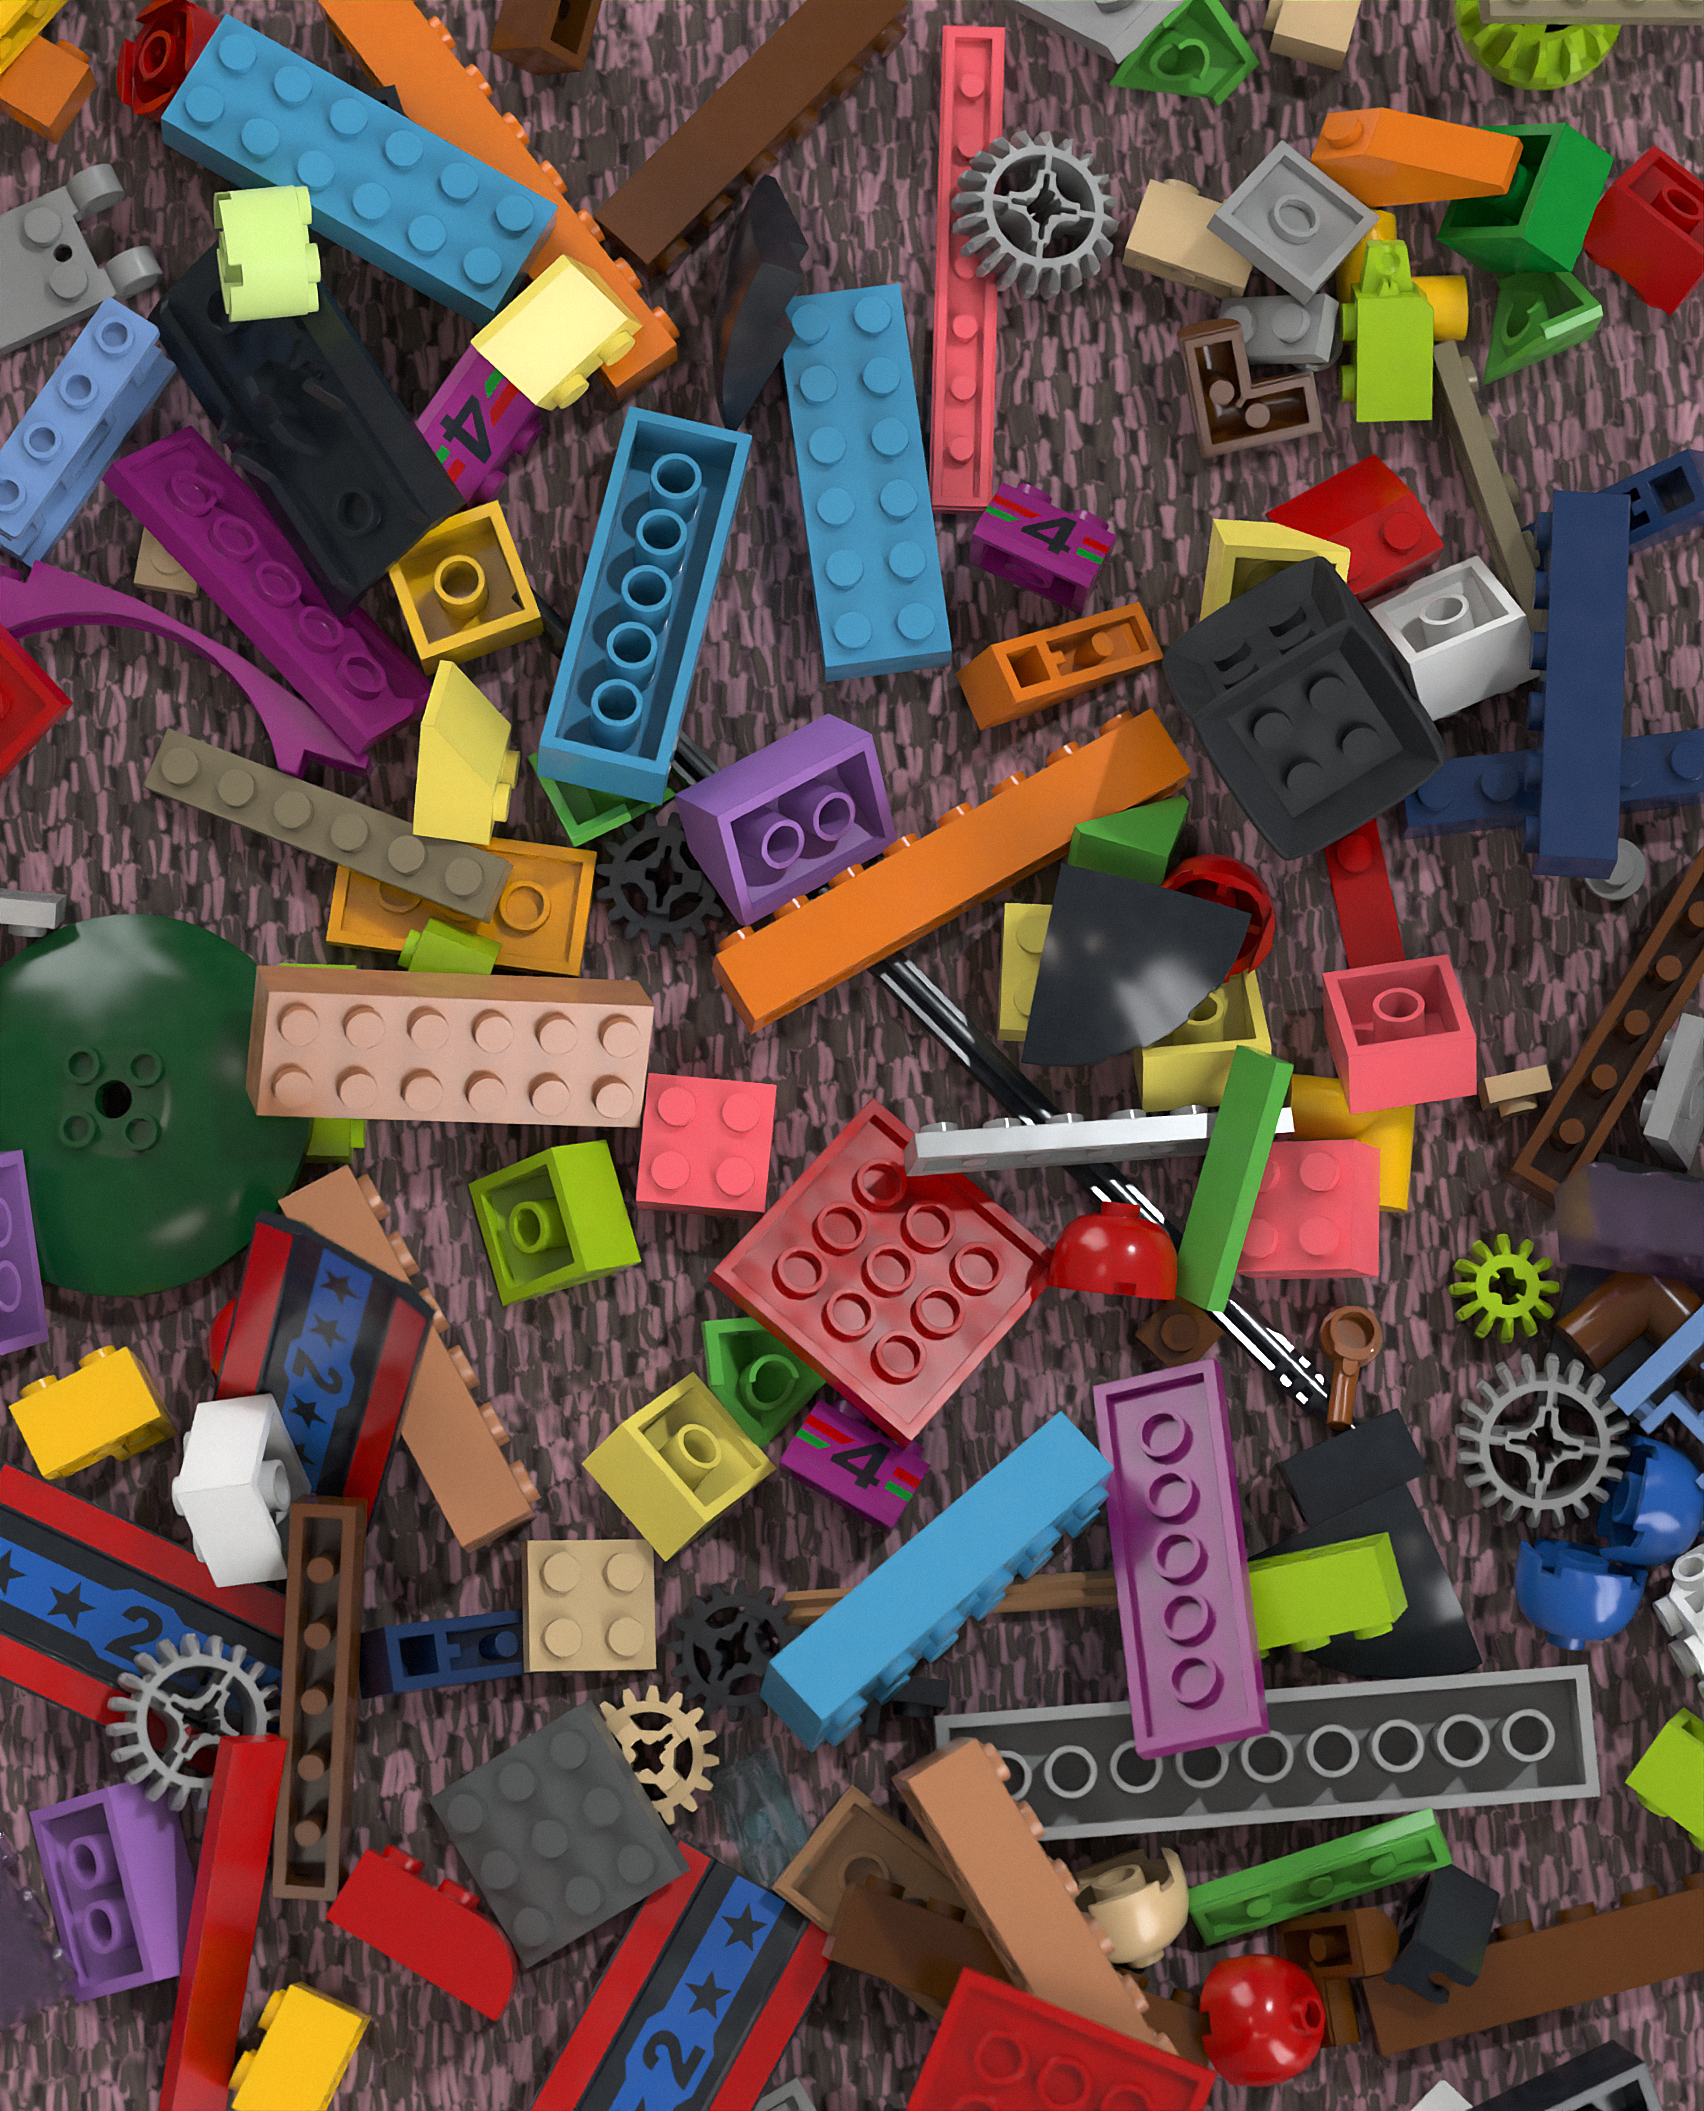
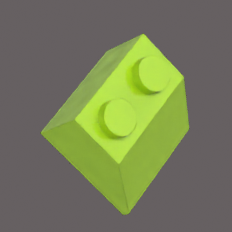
M606 1139L551 1147L468 1184L503 1306L601 1279L641 1262Z

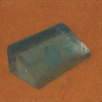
M774 1746L707 1777L714 1784L710 1792L751 1879L768 1889L771 1888L788 1864L797 1856L805 1842L814 1832ZM809 1864L806 1865L800 1874L805 1873L808 1875L812 1873Z

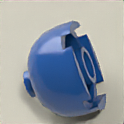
M1633 1434L1623 1441L1631 1450L1630 1456L1626 1458L1623 1467H1619L1623 1471L1621 1482H1614L1607 1478L1604 1479L1603 1486L1610 1498L1606 1503L1599 1502L1596 1517V1535L1608 1538L1609 1548L1598 1550L1601 1557L1630 1566L1653 1568L1673 1562L1689 1550L1696 1537L1704 1536V1490L1695 1482L1702 1474L1697 1463L1685 1451L1657 1439Z
M1541 1537L1535 1539L1534 1548L1526 1540L1520 1542L1515 1565L1514 1589L1521 1612L1534 1626L1548 1632L1546 1638L1548 1643L1564 1649L1583 1650L1586 1640H1605L1623 1631L1632 1621L1643 1597L1648 1574L1646 1567L1630 1566L1623 1563L1620 1567L1609 1563L1607 1559L1597 1555L1600 1553L1598 1549L1603 1547Z

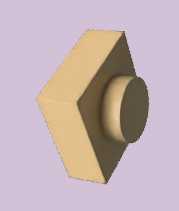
M144 526L134 578L135 587L198 598L200 585Z
M1547 1065L1484 1078L1478 1084L1477 1090L1482 1111L1499 1108L1501 1118H1507L1538 1110L1537 1099L1544 1098L1552 1090Z

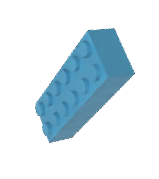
M227 13L161 117L162 142L244 190L289 185L294 187L307 186L312 215V223L307 225V227L482 328L487 326L509 305L555 229L558 205Z
M900 283L792 297L785 311L796 335L781 358V367L825 682L950 666L952 647Z
M629 406L539 744L537 776L662 805L748 468L752 435Z
M1062 1411L1058 1412L769 1661L759 1695L811 1753L826 1740L832 1747L839 1745L861 1724L862 1719L859 1715L874 1698L881 1705L891 1700L910 1681L911 1678L908 1676V1673L921 1657L924 1656L930 1663L939 1658L958 1639L959 1636L956 1634V1631L963 1625L967 1617L972 1614L977 1621L986 1617L1006 1597L1007 1594L1003 1590L1012 1582L1014 1576L1020 1573L1025 1580L1033 1576L1054 1555L1051 1548L1060 1540L1065 1532L1074 1539L1101 1514L1098 1507L1110 1495L1105 1490V1487L1114 1467Z

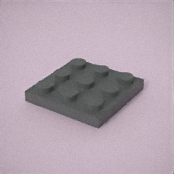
M591 1699L573 1708L428 1798L526 1968L531 1967L691 1870Z

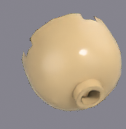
M1144 1848L1134 1849L1087 1866L1075 1873L1080 1893L1072 1897V1900L1081 1914H1085L1088 1919L1094 1916L1105 1930L1115 1950L1106 1956L1110 1963L1126 1962L1127 1966L1132 1969L1149 1966L1164 1956L1163 1949L1170 1945L1184 1928L1189 1908V1890L1179 1856L1170 1848H1161L1164 1859L1148 1860Z

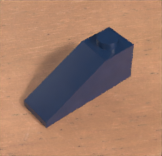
M1686 449L1596 492L1631 495L1629 555L1676 538L1704 525L1703 451ZM1535 522L1521 528V531L1530 530L1534 537ZM1539 550L1540 566L1537 567V570L1544 572L1545 550Z
M523 1609L385 1626L361 1633L359 1684L362 1700L544 1673H524Z

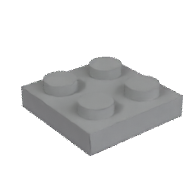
M1281 140L1215 212L1206 228L1302 304L1306 305L1367 237L1380 217Z
M1682 1013L1677 1030L1669 1029L1663 1040L1659 1064L1665 1068L1657 1091L1650 1089L1645 1096L1639 1122L1641 1127H1645L1643 1135L1665 1163L1690 1170L1704 1127V1018Z

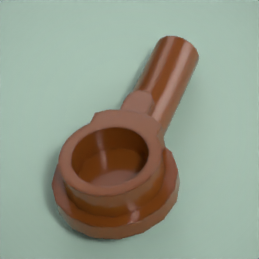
M1342 1306L1332 1310L1324 1318L1319 1330V1344L1325 1356L1334 1363L1326 1420L1327 1427L1334 1430L1346 1431L1351 1429L1359 1369L1370 1364L1377 1357L1383 1344V1332L1377 1318L1369 1310L1360 1306Z

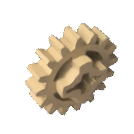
M650 1686L646 1694V1701L638 1702L636 1695L629 1688L623 1690L624 1707L617 1710L612 1704L604 1701L600 1708L607 1718L605 1724L611 1734L613 1733L622 1744V1753L631 1768L634 1767L633 1763L639 1757L637 1750L634 1748L638 1741L642 1740L644 1743L652 1745L658 1741H664L670 1734L673 1735V1739L664 1746L666 1750L659 1757L665 1766L661 1772L657 1774L651 1768L635 1772L640 1783L657 1784L668 1796L667 1798L651 1802L656 1811L661 1813L665 1822L670 1825L676 1823L674 1806L681 1803L691 1812L699 1808L691 1794L695 1788L712 1791L714 1784L702 1774L704 1767L719 1765L720 1757L706 1754L704 1745L714 1740L717 1734L715 1730L699 1732L696 1724L704 1714L701 1707L691 1710L688 1714L680 1710L684 1697L682 1693L677 1691L668 1703L660 1702L658 1686ZM644 1712H656L664 1714L673 1720L660 1731L642 1730L631 1716ZM689 1738L693 1750V1763L687 1780H685L676 1769L677 1748Z

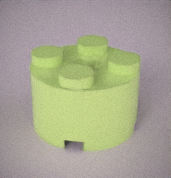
M289 185L214 193L215 229L223 228V231L219 232L220 249H217L218 267L226 314H229L230 322L307 315L308 312L319 310L316 282H321L320 259L317 244H309L307 225L312 223V215L307 186L294 187Z

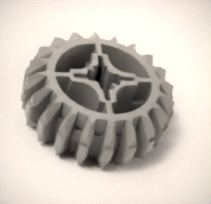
M1026 130L1017 131L1011 137L1010 143L1003 136L998 137L988 145V152L978 151L970 159L972 170H965L958 177L956 185L963 193H958L952 199L950 208L962 214L963 217L959 218L952 225V233L969 236L970 241L961 248L960 257H972L977 254L982 263L977 266L976 277H984L991 270L998 275L996 292H1004L1013 282H1016L1020 300L1029 299L1036 289L1039 290L1044 300L1053 299L1060 292V287L1066 293H1072L1082 285V277L1091 279L1100 271L1101 265L1098 260H1104L1111 254L1114 245L1106 237H1111L1118 230L1120 222L1106 215V213L1117 206L1118 197L1101 194L1100 189L1108 183L1109 174L1099 173L1093 176L1088 168L1094 161V153H1086L1079 160L1072 155L1074 150L1073 138L1065 139L1055 148L1050 130L1040 132L1035 137L1034 142ZM1011 173H1028L1027 181L1020 187V192L1010 191L1005 196L994 194L996 183L1000 177ZM1057 187L1061 189V191L1066 195V197L1068 198V200H1066V199L1059 193ZM1030 204L1032 208L1038 211L1036 215L1035 213L1028 214L1027 207ZM1034 215L1035 217L1041 215L1043 223L1040 226L1039 223L1032 219ZM1001 230H1004L1011 237L1014 246L1007 240ZM1064 234L1076 236L1069 254L1058 258H1042L1043 249L1050 243V238L1060 239Z
M1547 1353L1544 1359L1543 1372H1535V1365L1530 1354H1523L1520 1356L1522 1375L1513 1378L1509 1367L1504 1362H1501L1495 1366L1498 1377L1503 1382L1501 1386L1495 1389L1483 1378H1479L1475 1382L1477 1390L1487 1400L1484 1405L1470 1399L1463 1400L1461 1404L1462 1411L1468 1416L1477 1419L1476 1424H1456L1454 1432L1456 1437L1474 1441V1444L1456 1450L1455 1455L1457 1462L1460 1464L1479 1463V1465L1464 1475V1480L1469 1488L1489 1482L1479 1498L1484 1507L1489 1508L1504 1496L1506 1499L1501 1510V1516L1504 1520L1511 1522L1516 1517L1520 1507L1525 1506V1517L1528 1527H1538L1542 1509H1549L1554 1526L1562 1527L1565 1524V1517L1561 1507L1572 1504L1579 1518L1584 1519L1589 1516L1588 1507L1582 1499L1587 1493L1590 1492L1601 1503H1606L1609 1500L1608 1492L1598 1481L1603 1476L1611 1481L1621 1482L1623 1471L1615 1464L1608 1462L1609 1457H1629L1631 1449L1622 1441L1611 1440V1436L1625 1433L1630 1429V1426L1625 1417L1606 1418L1607 1415L1617 1410L1619 1406L1610 1398L1612 1394H1607L1596 1400L1595 1397L1605 1385V1379L1599 1373L1590 1376L1581 1385L1579 1381L1584 1369L1581 1361L1572 1360L1564 1375H1559V1358L1555 1353ZM1538 1391V1397L1534 1400L1532 1412L1527 1418L1520 1422H1504L1503 1426L1493 1425L1500 1412L1510 1402L1524 1394ZM1558 1392L1572 1397L1588 1410L1593 1420L1595 1436L1581 1435L1578 1430H1571L1559 1424ZM1546 1418L1549 1430L1553 1438L1558 1440V1443L1554 1449L1547 1445L1550 1452L1541 1454L1539 1465L1536 1452L1531 1442L1526 1441L1531 1432L1537 1436L1535 1429L1543 1427ZM1489 1444L1504 1446L1506 1451L1519 1453L1526 1458V1473L1528 1475L1526 1488L1512 1483L1496 1469L1491 1461ZM1582 1455L1590 1456L1589 1461L1576 1477L1561 1486L1546 1489L1547 1484H1550L1552 1471L1558 1463L1566 1459H1581Z
M194 1633L182 1636L180 1656L169 1639L157 1642L156 1653L160 1664L145 1652L138 1654L134 1658V1662L143 1678L140 1679L130 1673H122L117 1679V1683L131 1693L130 1699L114 1697L108 1700L107 1707L110 1710L125 1713V1722L107 1725L105 1728L106 1735L111 1737L125 1735L128 1745L117 1748L111 1753L113 1761L120 1762L132 1757L137 1764L127 1771L124 1780L129 1785H133L142 1781L147 1775L151 1777L144 1793V1798L150 1802L157 1801L168 1787L167 1802L169 1810H182L190 1792L195 1812L208 1811L214 1774L205 1778H192L181 1775L178 1771L184 1761L191 1760L194 1753L200 1747L204 1746L214 1752H218L220 1737L239 1735L238 1732L227 1724L224 1718L223 1708L230 1695L227 1692L229 1686L234 1691L241 1705L244 1721L243 1735L272 1734L266 1733V1723L280 1722L281 1710L266 1711L263 1701L273 1698L279 1693L277 1685L271 1684L257 1688L254 1683L263 1675L266 1670L265 1665L262 1662H255L244 1670L240 1669L239 1667L246 1656V1648L242 1645L233 1646L227 1652L224 1659L221 1658L223 1650L221 1636H209L204 1644L202 1654L199 1641ZM184 1668L200 1669L212 1673L208 1683L200 1686L197 1693L189 1700L175 1693L167 1694L158 1688L166 1678ZM148 1706L153 1709L152 1713L158 1716L167 1728V1740L161 1751L164 1754L161 1760L152 1749L147 1735L146 1716ZM201 1709L206 1714V1718L201 1721L208 1722L207 1732L210 1734L203 1733L189 1737L185 1733L184 1728L190 1724H183L182 1718L184 1714L181 1712L188 1713Z

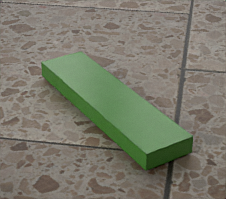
M1237 1045L1177 1256L1178 1276L1175 1295L1207 1311L1223 1313L1294 1067L1293 1064L1255 1047Z
M1430 1807L1188 1889V1910L1207 1946L1448 1866L1453 1861L1448 1844Z

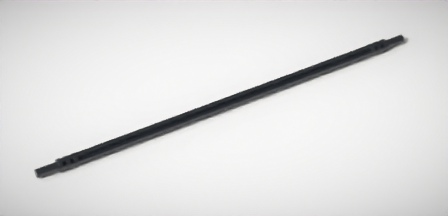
M530 586L542 618L544 628L542 634L552 643L549 650L561 661L571 625ZM515 592L511 598L522 608L518 595ZM681 730L670 772L688 788L719 772L721 769ZM827 882L805 895L809 901H812L831 890ZM901 950L866 969L1013 1118L1021 1120V1126L1045 1124L1048 1118L1062 1114ZM1111 1162L1061 1165L1100 1206L1102 1201L1140 1205L1139 1218H1145L1160 1224L1171 1237L1178 1256L1183 1235ZM1233 1285L1231 1286L1224 1313L1203 1309L1308 1416L1314 1412L1326 1424L1331 1384ZM1354 1416L1351 1429L1361 1425ZM1331 1429L1336 1435L1345 1432Z

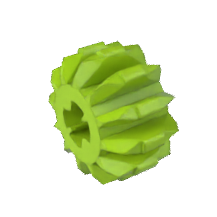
M1499 1234L1495 1237L1493 1245L1494 1255L1486 1244L1478 1240L1470 1246L1471 1254L1477 1264L1461 1258L1455 1262L1453 1269L1458 1275L1470 1280V1282H1458L1448 1287V1295L1454 1298L1469 1297L1470 1303L1461 1307L1455 1313V1317L1459 1322L1467 1320L1475 1312L1482 1317L1474 1329L1473 1334L1476 1338L1483 1339L1490 1332L1493 1323H1497V1338L1500 1344L1505 1345L1512 1342L1514 1323L1520 1333L1526 1338H1530L1537 1333L1536 1323L1531 1314L1540 1319L1548 1320L1555 1312L1550 1304L1541 1300L1538 1296L1554 1295L1559 1292L1560 1288L1559 1283L1556 1281H1539L1538 1275L1544 1273L1553 1265L1549 1257L1541 1258L1534 1265L1527 1261V1258L1533 1251L1534 1243L1525 1239L1517 1247L1515 1254H1511L1508 1235ZM1498 1273L1506 1274L1508 1284L1518 1285L1519 1294H1515L1508 1300L1510 1305L1502 1304L1501 1295L1490 1293L1489 1284H1493L1500 1278Z

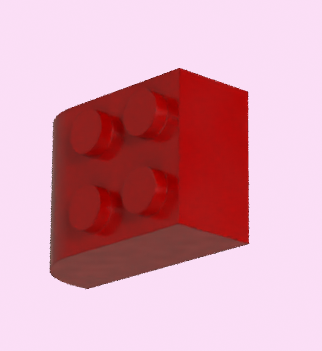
M387 1844L383 1852L377 1848H367L325 1918L495 2022L501 2019L516 1992L519 1974L518 1961L515 1949L505 1931L490 1917L475 1909L481 1897L450 1878H444L439 1886L419 1875L426 1864L394 1844Z

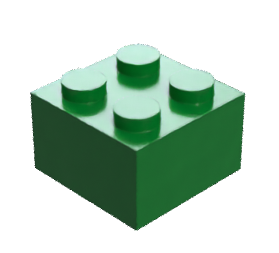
M1567 123L1479 126L1478 129L1517 137L1524 146L1508 193L1506 195L1451 200L1436 239L1479 269L1489 273L1572 272L1576 259L1582 250L1583 240L1597 203L1604 192L1605 182L1614 157Z

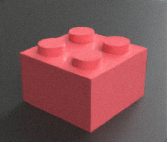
M1448 954L1322 973L1324 1031L1350 1114L1477 1095L1476 1034Z
M648 1073L636 1191L637 1209L760 1220L766 1213L777 1085Z
M1354 1139L1272 1142L1235 1273L1254 1279L1265 1280L1378 1277L1380 1149Z

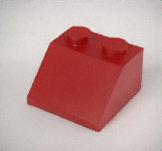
M1654 144L1611 185L1597 204L1583 240V247L1587 256L1596 265L1607 270H1613L1632 285L1634 292L1644 303L1653 308L1662 309L1671 316L1704 280V183Z
M1375 454L1265 514L1270 523H1277L1349 548L1351 554L1346 584L1360 604L1436 563L1445 546L1413 491Z

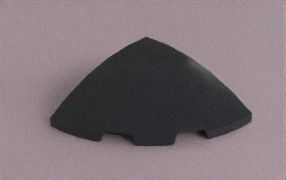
M764 174L756 184L738 219L724 258L714 305L712 359L715 397L724 428L732 431L738 430L796 335L785 309L805 277L800 262L809 249L776 178Z
M1061 863L1021 1063L1046 1067L1094 1065L1104 1062L1107 1057L1118 1055L1137 1047L1147 1048L1166 1038L1189 1020L1190 1014L1207 998L1212 990H1216L1222 985L1244 943L1252 914L1145 882Z
M1406 1483L1247 1558V1562L1388 1532L1408 1608L1395 1622H1392L1393 1629L1390 1632L1367 1639H1355L1353 1631L1330 1635L1331 1642L1328 1645L1305 1651L1310 1659L1336 1671L1357 1677L1368 1675L1398 1679L1447 1676L1483 1663L1457 1595Z

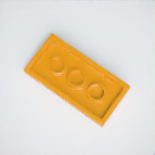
M491 837L489 845L459 841L508 860L514 865L489 924L339 865L337 866L326 937L328 945L401 955L410 930L413 929L423 933L430 917L433 916L501 943L502 947L493 968L561 978H580L598 861L597 851Z

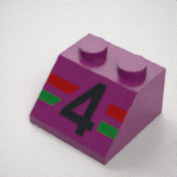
M472 344L415 423L467 502L459 508L462 512L476 508L479 504L484 505L497 499L508 479V476L502 473V471L515 453L524 457L532 449L543 430V425L537 422L541 417L540 407L526 397L479 353Z
M1002 482L972 533L968 563L1082 616L1114 550L1117 535L1108 532V523L1092 513L1077 509L1072 515L1051 505L1052 498L1034 486L1018 483L1017 487L1014 488Z
M836 1397L832 1406L819 1399L781 1457L779 1470L879 1530L891 1535L930 1469L931 1465L920 1459L925 1448L912 1441L904 1449L890 1436L886 1439L865 1426L869 1418L854 1405L839 1397Z

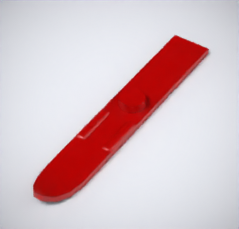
M1375 817L1324 848L1349 969L1406 961Z

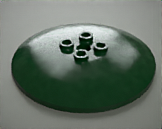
M139 913L114 914L90 918L65 926L40 938L24 948L0 969V1152L23 1150L40 1277L45 1281L85 1294L106 1297H141L165 1293L188 1286L220 1270L246 1251L249 1247L255 1218L262 1210L279 1214L282 1208L278 1201L290 1195L298 1181L308 1153L314 1117L256 1115L245 1089L258 964L234 944L209 930L186 921L159 915ZM126 1084L132 1094L131 1106L123 1116L111 1119L105 1114L103 1109L104 1095L112 1086Z

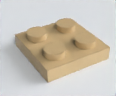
M646 1539L532 1540L521 1542L524 1673L656 1669L654 1548Z

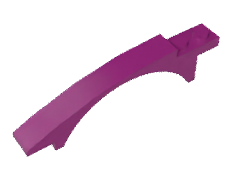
M34 560L27 583L21 581L23 577L21 572L0 564V623L16 641L52 629L78 625L127 627L172 640L199 654L216 666L242 691L255 708L267 729L278 768L282 773L303 781L309 761L370 780L374 767L370 757L365 752L356 755L315 709L238 653L139 599L41 561Z

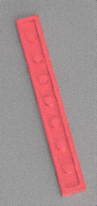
M943 25L929 492L932 513L983 515L992 500L998 294L996 292V280L998 275L991 270L984 277H976L977 266L982 263L979 256L975 254L972 257H960L961 248L970 239L969 236L952 233V225L963 215L950 207L952 199L958 193H963L956 184L958 177L965 170H972L970 159L978 151L988 152V145L994 139L1002 137L1005 27ZM1001 177L998 179L994 189V194L1000 195Z

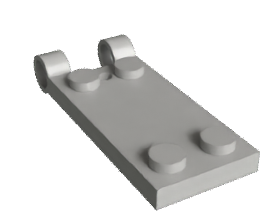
M98 164L84 169L74 175L65 186L0 215V357L95 314L102 302L108 297L121 302L158 285L163 280V272L149 246H138L126 250L112 258L104 268L98 269L78 227V221L114 206L124 198V190L112 165ZM60 248H70L72 256L68 261L59 262L56 260V252Z

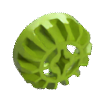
M1455 0L1454 15L1458 34L1472 59L1484 71L1499 81L1529 90H1549L1564 87L1590 74L1608 55L1622 26L1572 24L1563 30L1554 32L1561 24H1483L1480 21L1479 0Z

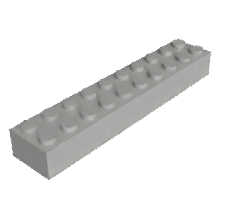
M1588 1664L1264 1690L1269 1734L1144 1760L1136 1753L1130 1701L933 1717L935 1750L956 1737L976 1738L984 1746L990 1742L995 1747L1011 1775L1010 1778L1003 1781L1008 1793L1018 1803L1024 1800L1028 1803L1045 1831V1835L1037 1841L1421 1811L1430 1807L1432 1810L1600 1796Z

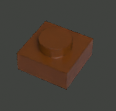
M1175 1295V1300H1166L1133 1337L1166 1368L1197 1362L1225 1332L1198 1306Z

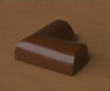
M1228 318L1212 319L1190 324L1177 331L1198 454L1201 459L1323 431L1314 374L1311 368L1307 367L1251 380L1242 327L1239 321Z
M1650 1242L1558 1320L1553 1327L1587 1367L1596 1374L1643 1334L1658 1350L1704 1305V1302L1654 1244ZM1704 1348L1677 1373L1684 1382L1689 1381L1703 1370L1700 1365L1704 1362Z
M1360 1908L1295 1916L1275 1923L1280 1957L1299 1965L1311 1977L1322 1999L1325 2010V2029L1320 2048L1337 2047L1360 2042L1361 2036L1351 1978L1380 1974L1388 1970L1395 1962L1399 1951V1935L1394 1922L1388 1914L1378 1908Z

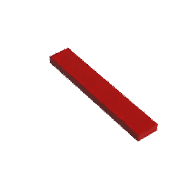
M275 1734L223 1736L219 1740L158 2111L226 2110L228 2086L231 2080L287 1741Z

